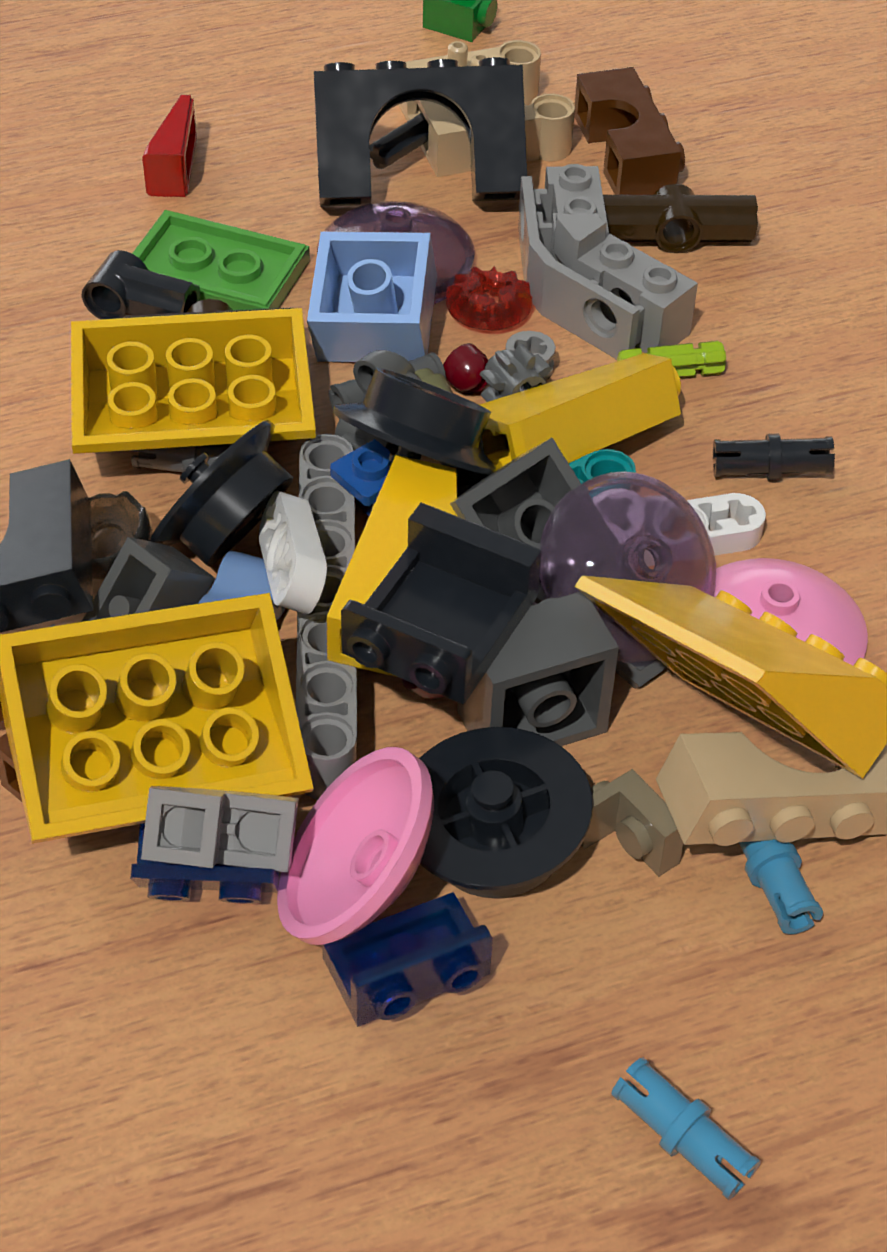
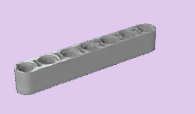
M332 434L316 435V438L308 439L301 446L299 463V498L309 501L327 563L325 584L317 605L309 614L297 612L296 712L314 788L312 792L305 794L316 800L320 798L339 775L357 761L356 667L327 660V614L355 551L354 496L330 476V464L352 452L353 447L345 438Z

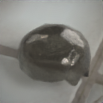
M122 491L117 495L99 493L89 497L91 501L92 579H105L127 537L150 541L153 534L152 522L146 508L127 491Z

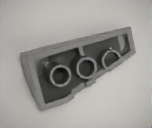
M553 438L516 457L450 503L458 517L542 549L538 596L534 601L536 604L549 598H560L580 592L574 586L582 575L641 581ZM593 603L619 646L616 664L617 674L632 687L638 688L667 668V666Z

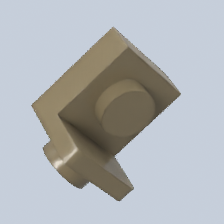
M633 769L612 782L602 781L591 787L592 819L586 838L581 844L584 849L616 831L617 838L624 850L635 859L641 858L658 877L680 864L683 841L667 804Z

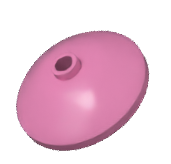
M748 559L718 567L704 575L693 585V587L713 597H716L720 590L730 593L745 603L753 611L751 616L760 619L765 611L775 615L790 625L798 633L796 638L804 642L810 634L824 639L843 653L845 656L843 661L853 666L858 658L864 659L868 633L864 617L858 605L836 582L810 567L781 559Z
M387 747L371 752L353 763L339 775L314 804L294 838L291 868L288 872H281L277 896L279 918L283 927L291 935L311 945L328 944L351 936L366 927L384 912L408 886L423 857L434 811L431 776L424 762L418 757L398 747Z

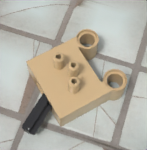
M513 40L505 42L500 47L468 52V46L465 43L454 41L448 46V55L406 62L407 68H427L429 61L453 59L458 61V67L479 66V61L482 59L502 57L508 58L510 65H523L527 162L534 160L559 161L570 155L575 105L569 98L559 94H543L538 96L541 51L535 44L528 41ZM416 100L399 104L407 122L369 145L370 158L378 169L386 168L421 146L436 177L471 172L470 143L466 130L451 111L433 102Z

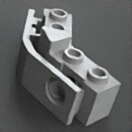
M569 164L563 167H546L545 189H533L532 176H521L518 232L525 294L542 316L616 360L618 352L623 349L641 348L642 352L647 353L648 347L676 345L690 335L698 283L634 248L627 242L609 234L598 166Z

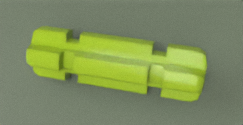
M719 341L699 342L698 348H693V343L648 347L646 353L671 358L672 366L676 369L679 378L693 377L696 375L697 370H701L702 376L720 374L724 372L726 366V351L722 342ZM623 349L618 352L617 361L642 354V349Z

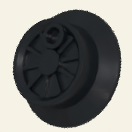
M376 367L363 402L334 406L333 413L340 419L369 434L399 446L396 454H389L388 460L393 462L395 455L420 460L423 455L452 466L490 475L497 468L478 447L491 411L434 385L391 370Z
M270 420L259 423L233 443L211 465L207 464L210 457L206 453L198 456L179 478L184 484L189 481L193 484L161 520L153 532L150 542L169 546L182 542L206 566L213 565L235 547L262 520L264 510L272 494L275 491L285 493L293 481V476L267 453L275 425Z
M511 727L479 728L449 737L433 746L419 758L428 768L434 796L431 829L420 865L433 875L451 883L466 893L486 898H505L528 892L546 881L556 870L570 860L586 838L590 828L593 809L589 781L576 759L562 746L545 736Z

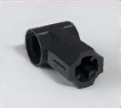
M122 250L111 252L83 287L81 294L83 303L89 312L101 320L123 318L126 313L130 315L187 313L193 304L201 301L200 285L148 271V268L141 259L130 252Z

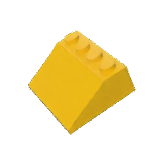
M302 308L71 321V430L73 454L233 444L253 427L266 420H270L275 425L271 441L316 438Z
M583 575L574 586L680 679L858 777L864 778L886 746L887 673L868 660L858 658L853 666L843 661L845 658L843 653L824 639L810 634L804 642L796 638L798 633L780 618L765 611L760 619L751 616L753 611L745 603L723 590H720L717 596L713 597L688 585Z
M270 593L0 635V702L32 844L145 823L148 794L151 786L214 789L285 797L309 793L314 789Z

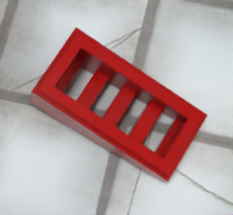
M180 95L144 151L142 162L146 193L149 196L185 197L188 194L197 141L194 98H191V95Z

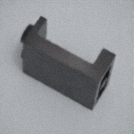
M421 502L408 518L407 549L365 604L349 600L341 610L342 654L354 658L358 663L366 667L378 668L409 681L427 693L440 694L464 705L537 598L542 549Z

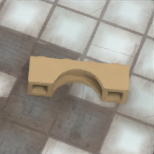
M742 732L680 734L656 777L657 784L684 845L716 843L720 846H729L739 842L770 840L788 843L808 838L837 837L839 839H852L864 835L887 834V744L862 779L838 765L835 766L832 772L813 773L791 768L763 753Z

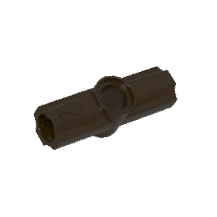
M682 184L666 185L658 189L654 195H603L609 234L624 242H657L660 248L667 252L683 253L693 249L699 242H752L756 237L758 204L755 195H695L692 189Z

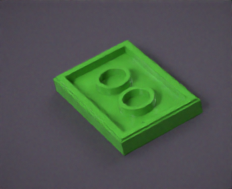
M164 210L132 253L143 261L148 271L200 285L201 300H220L227 303L233 310L279 308L310 261V248L308 245L169 210Z

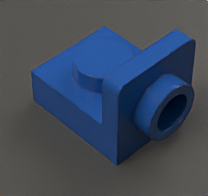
M376 439L330 464V476L356 498L360 508L368 516H370L392 464L388 460L391 452Z

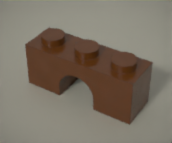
M634 67L577 74L574 118L588 144L606 141L603 173L614 194L654 195L658 189L666 185L677 184L679 172H683L685 168L683 146L679 141H675L669 130L665 114L659 113L653 102L649 86L643 85Z

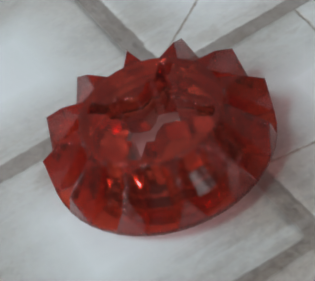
M473 266L469 275L463 273L455 274L453 285L447 287L446 306L449 313L458 322L479 330L495 331L511 328L525 320L531 311L533 297L530 295L529 282L518 280L516 271L501 273L498 272L496 266L490 271H482ZM486 293H489L492 297H498V303Z

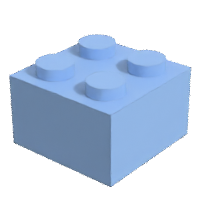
M320 233L307 324L317 362H357L368 353L376 350H387L397 353L408 361L428 353L437 280L431 233Z

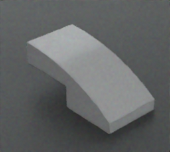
M151 786L148 794L141 859L213 868L216 864L288 872L291 868L299 798L214 789Z

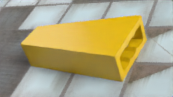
M642 353L479 404L491 411L482 436L484 454L497 467L496 470H498L526 451L553 438L567 462L571 463L587 454L601 450L680 415L681 410L678 396L681 392V382L679 375L672 366L671 358Z
M395 455L327 614L328 661L392 675L378 668L366 667L358 663L354 658L342 654L341 610L349 600L365 604L407 549L408 518L421 502L457 516L450 505L457 498L456 468Z

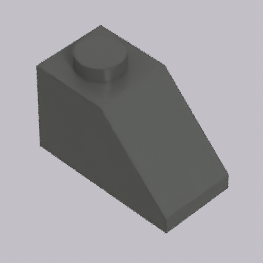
M127 537L93 599V611L86 612L81 622L198 604L202 597L207 594L215 577L173 546Z

